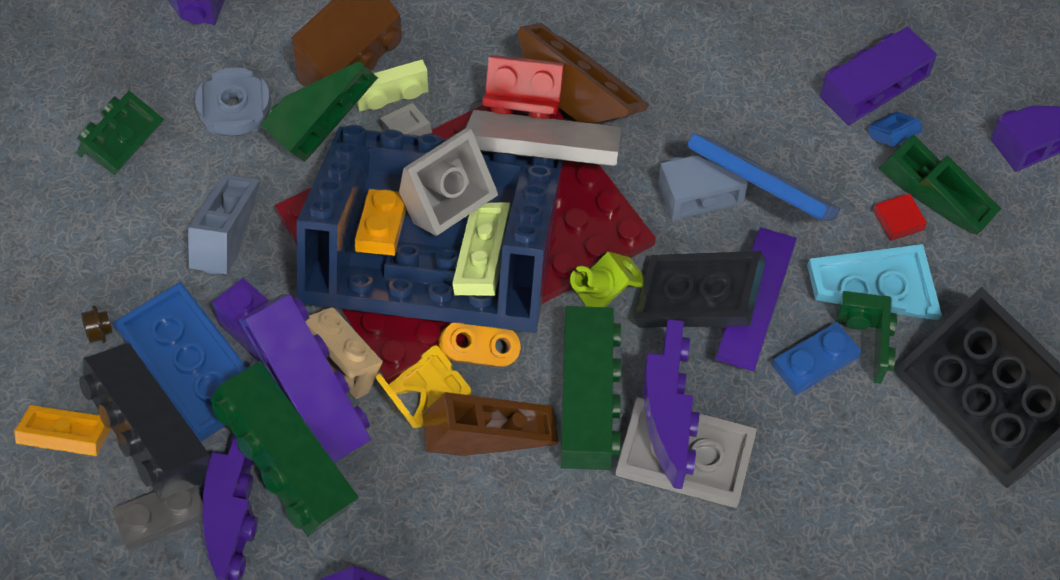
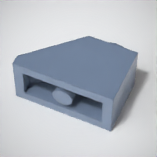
M698 155L686 158L676 157L660 164L658 186L671 220L744 203L748 185L747 180L720 165Z

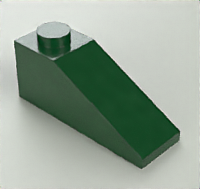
M358 61L285 96L280 103L270 109L267 118L262 122L261 126L289 152L305 162L374 84L378 77Z

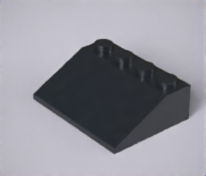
M983 287L978 289L893 369L1007 488L1060 448V362Z

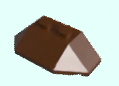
M537 23L520 26L518 37L524 59L565 63L560 108L567 113V117L571 121L592 124L647 110L649 104L637 92L563 37L554 34L544 24Z

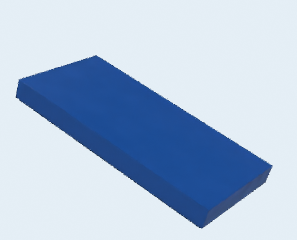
M693 133L687 144L691 150L819 220H834L841 209L711 137Z
M182 282L177 283L113 322L115 330L126 344H131L200 442L226 426L215 416L212 408L213 403L210 400L220 384L246 370L247 366Z

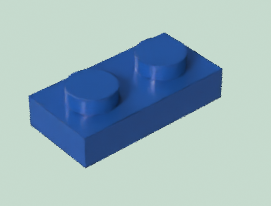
M836 322L773 360L772 367L793 393L798 395L858 359L862 351Z

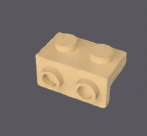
M333 307L309 315L310 319L305 322L313 336L319 334L328 347L330 355L327 357V361L333 372L336 370L341 372L349 385V392L355 399L368 394L383 361Z

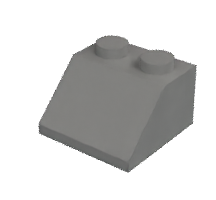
M468 127L404 167L399 190L413 224L436 236L498 196L473 131Z

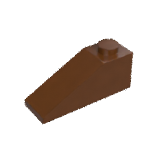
M444 392L422 415L426 450L431 453L468 456L552 446L558 443L553 406Z

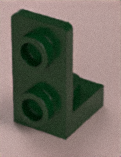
M843 291L837 308L836 322L847 324L850 328L857 330L868 327L875 328L873 383L882 384L886 371H893L896 357V348L889 347L890 336H894L897 324V313L891 312V297Z

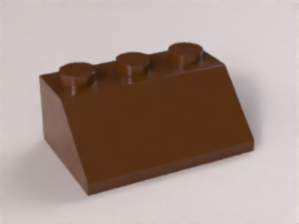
M330 1L291 37L299 83L306 87L358 61L372 71L377 65L378 60L388 50H394L402 38L400 14L391 1Z

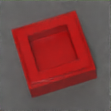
M910 193L878 203L873 211L890 241L924 231L927 225L925 218Z

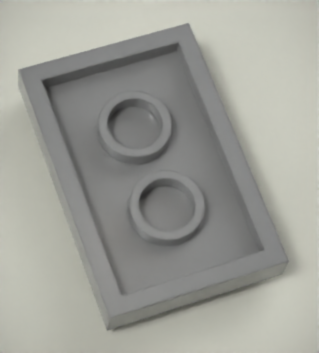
M637 397L615 476L737 508L757 428L700 414L697 437L689 436L688 449L696 450L693 475L685 474L683 488L676 489L673 488L654 452L648 433L644 399Z

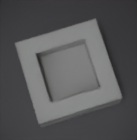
M413 103L380 118L383 130L394 129L401 131L403 134L418 136L432 133L430 122Z

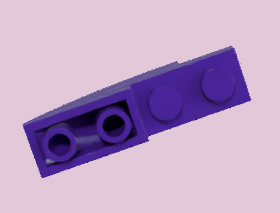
M668 319L663 355L647 353L644 372V409L648 433L658 461L673 488L682 489L685 474L693 475L696 450L688 449L689 436L697 437L700 412L692 411L693 395L684 394L687 374L679 373L680 361H688L690 338L682 337L684 321Z
M235 435L228 455L211 453L203 492L202 518L204 538L209 560L217 580H242L246 567V556L242 554L246 541L252 542L254 540L258 526V517L254 516L250 501L248 500L253 487V475H250L254 461L242 454L237 445V437Z

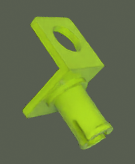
M607 252L591 269L585 266L577 267L578 272L573 271L570 277L572 287L586 307H607L628 285L642 288L645 276L630 257L612 252Z

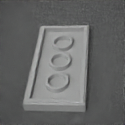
M473 110L466 128L472 129L480 150L612 166L617 165L622 127L548 118L540 119L530 116L499 114Z

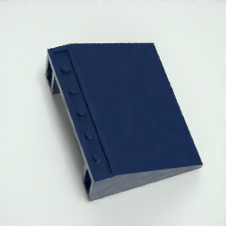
M359 125L339 126L297 219V298L307 305L537 333L563 160L480 150L498 192V196L487 203H510L511 212L502 245L501 269L495 296L455 295L452 283L469 215L436 236L413 224L406 209L395 256L355 252V237L369 189L399 192L404 167L448 139L440 138L435 134H423L421 136L403 134L401 131L394 129L376 131L367 130Z

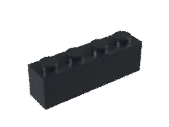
M127 343L85 357L83 376L79 379L82 393L87 400H93L99 410L104 426L112 428L117 435L123 454L126 457H132L138 466L142 482L147 487L151 486L160 500L205 483L209 453L131 344Z

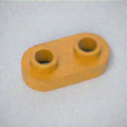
M452 323L444 328L439 338L441 351L448 360L457 363L501 368L512 364L518 358L521 350L517 334L509 329ZM458 334H463L467 337L468 345L466 348H461L457 345L456 336ZM498 339L505 341L507 344V350L504 354L499 353L495 348V343Z

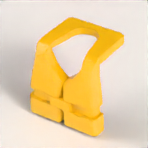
M432 346L421 355L422 359L418 363L404 371L389 385L380 373L375 376L413 428L423 426L422 415L444 392L472 396L470 386L458 371L453 370L451 362L438 346ZM408 392L421 394L419 406L413 417L397 394Z

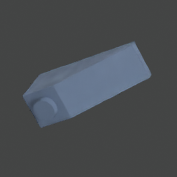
M229 175L221 177L188 227L189 269L202 270L211 275L228 274L238 257L258 193L260 180Z

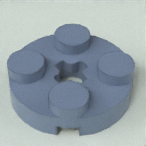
M225 68L216 71L211 75L212 80L207 82L204 87L203 83L198 87L195 95L198 116L206 125V129L213 134L232 136L245 134L250 131H258L262 128L261 124L271 109V98L266 82L263 79L261 82L260 79L253 76L252 71L245 68ZM232 97H237L240 102L234 106L225 104L229 103Z

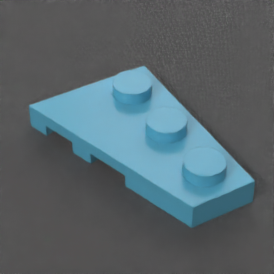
M923 244L809 259L807 267L814 297L817 301L839 304L843 291L890 296L891 312L899 315L939 320L942 316Z

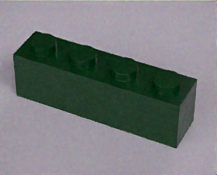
M565 307L561 468L610 470L612 456L620 455V431L612 430L613 419H620L621 395L613 394V382L620 383L621 358H613V347H620L621 323H614L613 307Z
M261 361L219 385L210 400L213 403L212 408L215 416L222 424L230 427L237 437V445L246 458L252 459L262 472L263 483L271 493L277 494L287 507L286 513L289 520L296 528H302L308 537L347 511L359 498Z

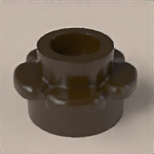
M93 305L92 310L81 313L84 329L89 344L98 341L105 343V335L112 334L110 320L106 310L98 312L97 307Z

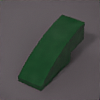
M914 134L905 140L879 167L889 179L906 193H910L912 197L946 220L976 235L1002 209L948 155L939 160Z

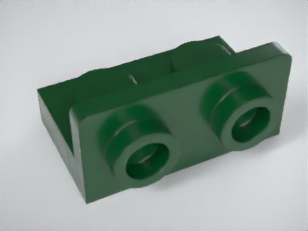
M128 90L120 100L114 96L101 111V114L105 117L97 125L91 121L77 137L81 144L76 154L81 158L86 153L89 154L113 175H116L162 124L164 118Z

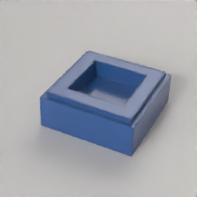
M897 111L868 127L872 139L893 147L907 140L911 135H916L923 131L920 119Z

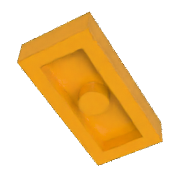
M369 189L355 237V252L395 256L407 209L399 192Z
M30 405L14 433L16 444L97 456L111 428L104 426L100 415Z

